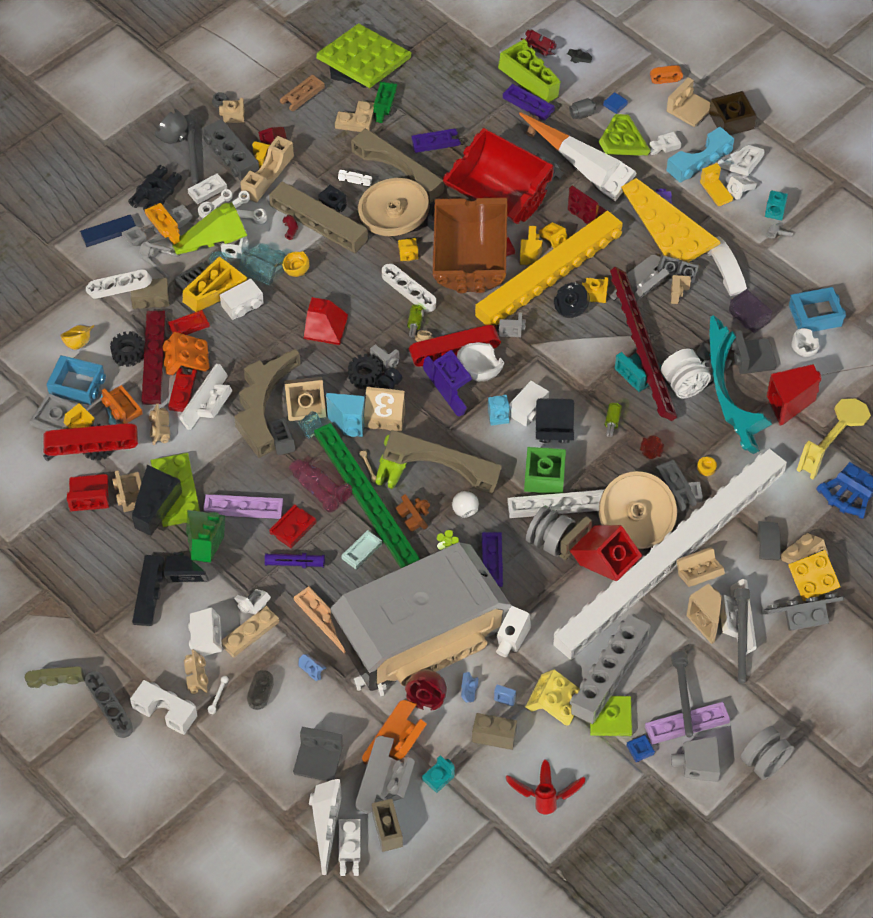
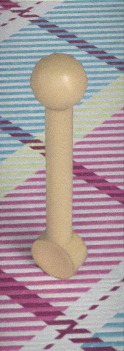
M361 451L359 453L360 458L364 460L371 482L375 483L376 476L368 462L367 452Z

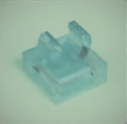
M314 411L306 415L301 421H298L301 430H303L307 438L313 437L314 430L323 426L318 414Z

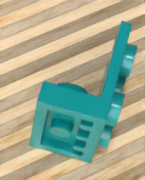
M620 352L616 355L615 370L638 392H641L649 386L646 380V373L641 366V358L637 352L630 357H626Z

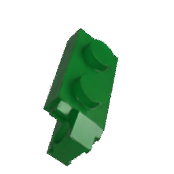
M380 82L374 102L373 113H376V122L383 123L385 115H389V112H391L397 84Z

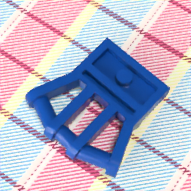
M849 462L835 479L827 483H821L816 490L819 494H823L830 506H836L843 514L849 513L863 519L867 502L873 496V476ZM838 485L842 486L835 495H832L829 491ZM847 490L853 493L846 502L839 500ZM858 497L863 499L861 509L852 507V504Z

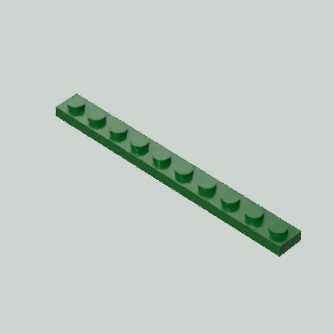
M329 423L314 430L315 437L399 567L403 568L419 561L420 558L333 425Z

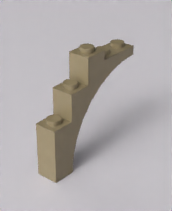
M296 349L286 352L281 357L271 360L265 365L259 360L244 368L245 380L250 387H245L239 392L240 403L245 411H240L234 416L235 427L258 458L275 450L274 438L267 428L264 417L266 404L277 383L287 373L301 365L300 354Z

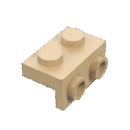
M115 471L116 478L112 480L114 489H119L120 493L116 494L118 506L122 505L124 512L134 510L141 486L139 472L120 476L119 471Z
M806 533L781 553L780 556L782 561L791 564L826 550L828 555L824 539Z
M712 547L677 559L678 575L688 587L696 586L699 583L725 574L724 567L715 559Z

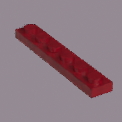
M147 311L142 405L161 404L165 311Z

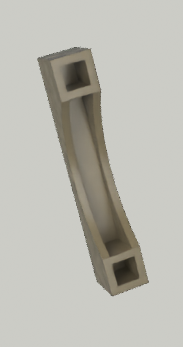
M365 128L351 140L352 152L362 159L392 165L406 174L410 180L420 184L427 192L429 204L444 192V182L440 176H436L426 167L418 164L413 158H409L401 150L394 148L387 141L379 138L374 132Z
M391 430L383 454V459L398 464L411 461H432L443 464L460 473L475 489L493 494L502 467V465H498L493 461H486L474 455L461 453L456 449H449L440 444L424 441L419 437H412Z

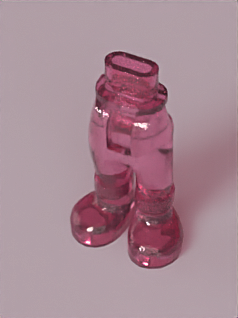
M297 459L289 466L293 476L318 501L323 503L322 506L327 512L337 510L339 502L344 504L351 495V485L343 483L338 486L326 473L307 461L303 462L301 459Z

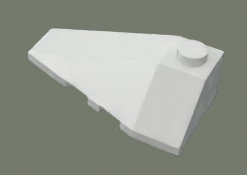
M340 779L316 785L315 792L310 794L309 805L313 808L322 875H327L342 799Z

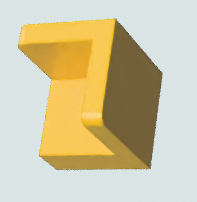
M78 403L65 414L63 423L69 429L91 427L94 424L95 418Z

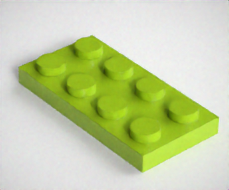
M188 453L150 460L152 467L180 479L182 494L162 520L163 527L187 523V510L200 512Z

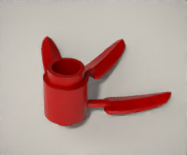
M546 759L542 762L540 784L535 791L515 778L506 775V781L513 789L525 797H530V795L535 797L536 810L544 815L553 813L557 809L556 800L559 798L564 800L569 798L583 786L586 780L585 777H581L558 792L556 796V790L551 780L550 765Z

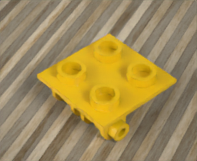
M826 550L788 565L803 602L806 601V598L817 597L840 587Z

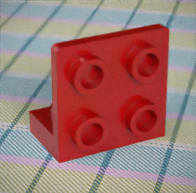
M108 475L70 477L69 492H67L70 512L109 508Z

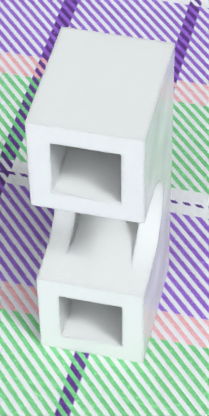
M143 680L130 698L132 709L148 717L156 709H168L169 711L165 716L167 727L185 735L197 717L194 703L178 698L174 692H167L154 682L149 683Z

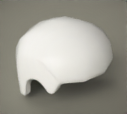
M798 329L792 337V349L802 357L813 356L820 348L819 338H814L810 329Z

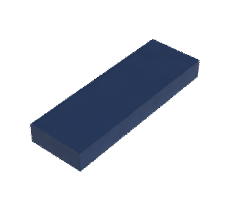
M130 214L81 230L80 234L86 247L120 237L122 232L136 225Z

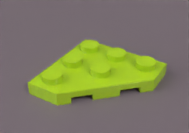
M615 114L599 140L605 154L648 156L651 151L628 114Z

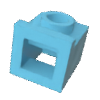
M507 395L488 397V415L491 426L509 423Z

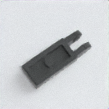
M674 460L656 466V472L673 493L676 504L681 511L686 509V504L681 496L686 495L687 501L691 506L697 504L690 485Z

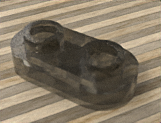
M259 671L253 677L247 694V702L252 709H263L268 703L274 686L273 675L269 671Z

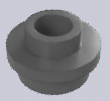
M218 92L212 98V105L219 108V105H223V101H229V98L225 93Z

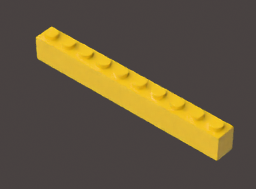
M607 210L475 305V316L485 325H499L500 319L513 315L518 308L528 304L532 298L539 296L543 290L553 286L561 277L567 276L571 270L579 267L586 259L592 258L597 251L604 249L614 239H618L622 234L623 223Z

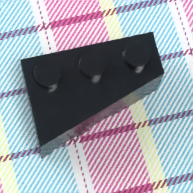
M146 466L132 513L135 529L150 536L154 533L182 494L180 479L152 466Z

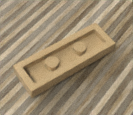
M265 606L223 638L222 647L233 658L276 626L280 622L279 618Z

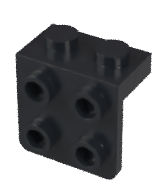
M538 398L536 400V440L542 443H549L551 440H558L559 443H570V440H574L573 399Z

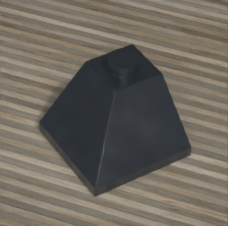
M174 552L172 555L167 556L164 576L169 583L208 582L206 572L191 558L184 555V553Z

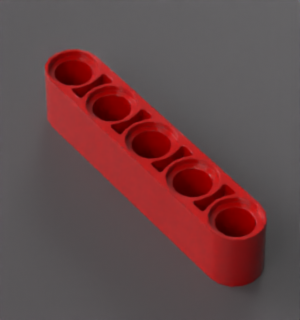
M486 325L413 343L409 347V351L414 365L422 367L424 359L428 356L434 362L450 350L457 357L458 351L470 343H486L495 349L500 345L501 341L495 326Z
M132 423L50 430L43 434V452L49 456L132 449L138 445L137 426Z

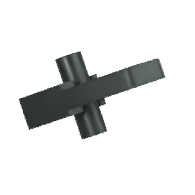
M569 49L567 53L571 56L570 61L573 63H591L592 56L587 52H582L581 49Z

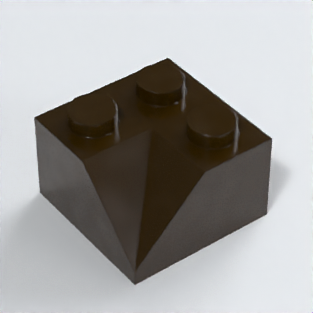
M743 91L711 99L709 114L717 128H723L729 135L754 129L756 113Z

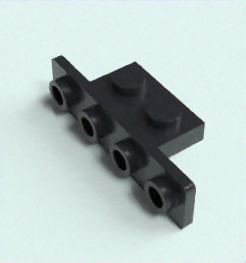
M144 556L132 620L133 625H153L156 603L160 599L161 593L159 588L160 582H163L164 572L162 571L164 556Z

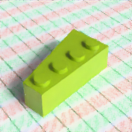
M525 39L500 53L498 68L533 95L548 103L558 97L561 81L550 68L544 66V61L541 58L538 59L533 48L527 46Z

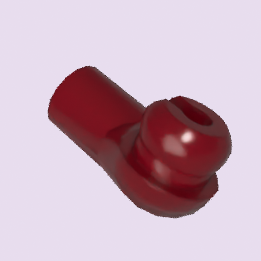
M287 215L283 218V223H285V226H288L285 238L292 240L299 226L293 216Z

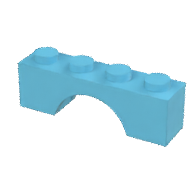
M718 127L707 134L706 149L695 154L683 151L676 153L668 158L666 171L680 183L690 179L695 173L702 171L703 168H706L711 163L717 162L724 155L730 154L733 150L734 138L723 128Z

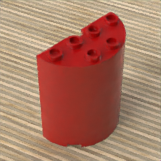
M483 128L480 133L478 132L475 135L470 146L465 148L463 152L465 156L462 159H457L453 168L443 178L446 186L474 201L477 198H507V219L515 224H519L520 221L525 222L543 201L547 193L545 187L552 180L553 165Z

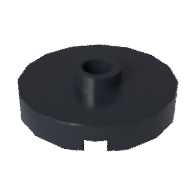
M575 282L563 285L557 291L556 297H554L555 309L565 318L578 317L584 313L590 301L587 289Z

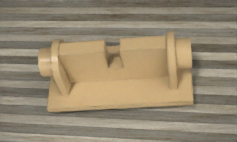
M156 404L153 411L151 410L149 414V421L152 424L150 437H152L153 445H155L157 440L167 443L170 439V428L167 427L169 425V412L165 408L159 409V404Z
M193 649L192 655H186L184 659L185 673L187 675L193 673V675L186 677L187 688L191 694L198 693L200 689L207 693L208 677L205 674L204 668L206 661L202 655Z

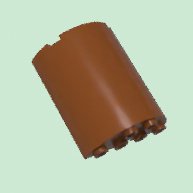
M477 198L475 201H467L466 199H435L433 277L437 283L446 288L456 290L458 293H484L485 290L500 285L506 277L507 198Z

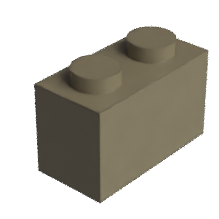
M167 278L152 279L147 287L131 291L133 309L169 306Z
M476 713L472 730V742L513 750L517 732V720Z
M387 799L371 803L372 816L382 852L403 847V836L393 800Z

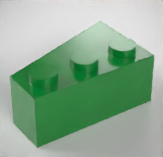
M187 510L186 532L188 534L191 560L211 563L224 538L225 515H220L217 512L206 513Z

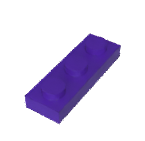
M514 84L503 93V99L534 116H538L543 121L555 110L554 105Z
M482 532V562L499 587H503L502 532Z

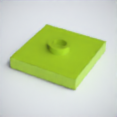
M611 696L594 724L590 723V736H632L631 696Z

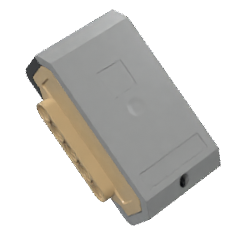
M458 542L342 595L331 607V628L369 690L374 691L378 689L380 683L387 685L396 680L402 686H406L411 676L420 670L428 669L437 672L481 651L488 643L485 638L498 633L511 608V604L471 544Z

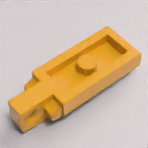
M161 203L145 209V215L165 238L169 237L173 244L180 242L178 224Z

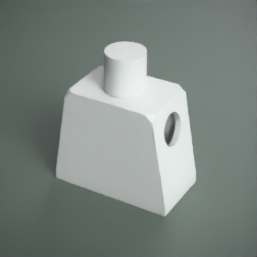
M511 605L497 634L499 644L496 650L497 654L507 657L510 650L518 651L531 628L529 613Z

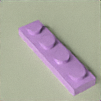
M206 494L203 511L206 513L217 512L220 515L234 517L280 519L282 517L283 498Z
M723 702L691 710L693 733L730 722ZM683 713L645 723V729L651 744L685 736Z

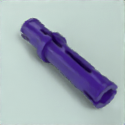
M265 553V566H302L304 569L307 567H324L325 555ZM277 559H292L293 561H278ZM297 560H313V562Z

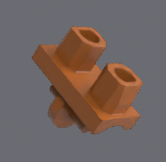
M403 495L401 497L403 502L396 507V510L402 518L412 513L413 516L404 521L411 531L419 527L425 530L429 526L420 514L423 513L424 516L429 514L428 508L430 503L428 500L421 501L420 498L415 499L416 505L414 506L407 495Z

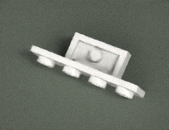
M215 364L179 418L187 430H191L200 417L214 418L233 391L229 385H222L228 375L220 364Z
M741 579L730 587L731 597L721 596L720 616L722 631L727 635L737 638V641L738 603L734 599V589H748L746 579ZM750 599L746 603V655L757 648Z

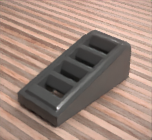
M201 262L175 277L176 286L184 290L198 277L196 273L201 274L202 271L200 270H205L208 266Z
M285 417L268 421L267 426L274 438L277 455L294 452V439Z

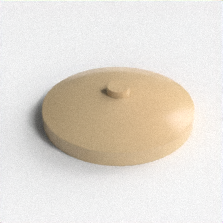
M391 178L372 185L364 192L358 204V212L362 224L369 231L382 236H397L417 228L426 219L430 205L427 192L420 184L410 179Z
M639 471L622 474L610 482L601 495L599 502L601 524L622 525L638 550L648 549L657 543H661L665 536L673 530L676 522L677 506L674 495L661 479L652 474Z

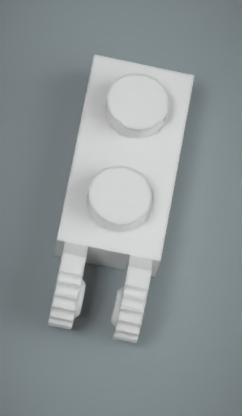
M339 819L340 876H345V862H354V876H359L360 819Z

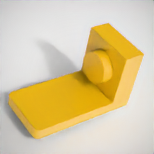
M718 163L702 169L700 184L716 205L722 206L733 201V197L719 180L721 167Z

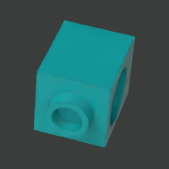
M770 191L765 217L782 221L787 203V193Z

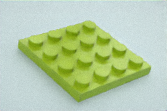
M358 23L317 52L316 58L366 87L371 88L409 60L412 52Z

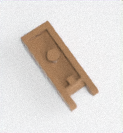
M311 75L280 99V103L285 104L289 101L291 103L289 109L295 111L324 89V82Z

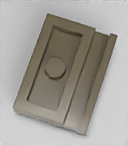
M585 517L581 521H577L573 529L561 537L560 557L565 561L572 555L570 549L591 530V519Z

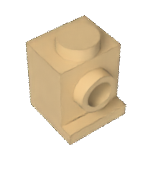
M240 98V100L223 101V105H219V114L223 116L225 123L244 122L245 109L243 98Z

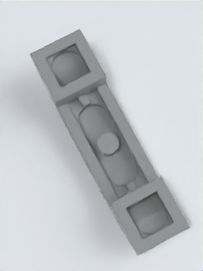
M183 204L168 211L177 222L179 229L192 219V214ZM153 223L141 229L135 226L122 232V236L131 246H141L144 241L154 243L165 238Z

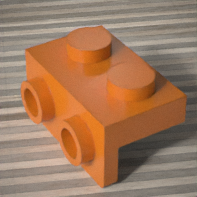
M122 385L110 392L105 388L101 390L102 403L106 408L109 407L112 410L114 418L120 420L122 424L128 423L143 414L142 409Z

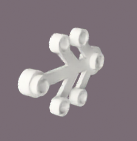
M225 189L221 192V196L212 203H202L198 207L199 216L204 218L225 201H230L232 199V192L229 189ZM241 191L239 197L232 202L234 207L237 208L241 204L247 203L250 200L249 193ZM243 195H247V198L242 199L241 197ZM258 208L254 211L237 210L239 217L251 218L256 224H263L267 220V214L264 209ZM258 213H262V216H260V217H258V216H256V215H257Z

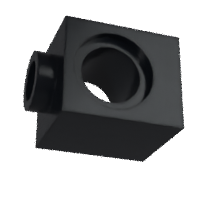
M329 185L318 195L319 201L329 208L335 209L338 213L343 212L347 206L346 194L332 185Z

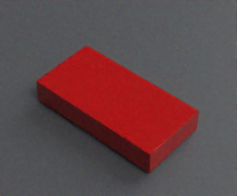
M203 310L168 322L172 333L176 332L184 335L210 327Z

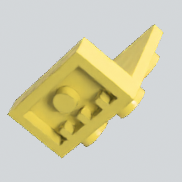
M555 669L541 674L525 708L531 712L543 708L564 725H570L574 717L571 714L572 705H570V700L575 693L578 694L580 689Z

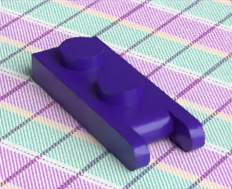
M457 129L411 135L415 153L455 147L461 144L460 139H452V136L458 134Z

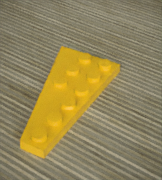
M637 178L621 186L625 196L663 255L690 262L721 244L717 238Z

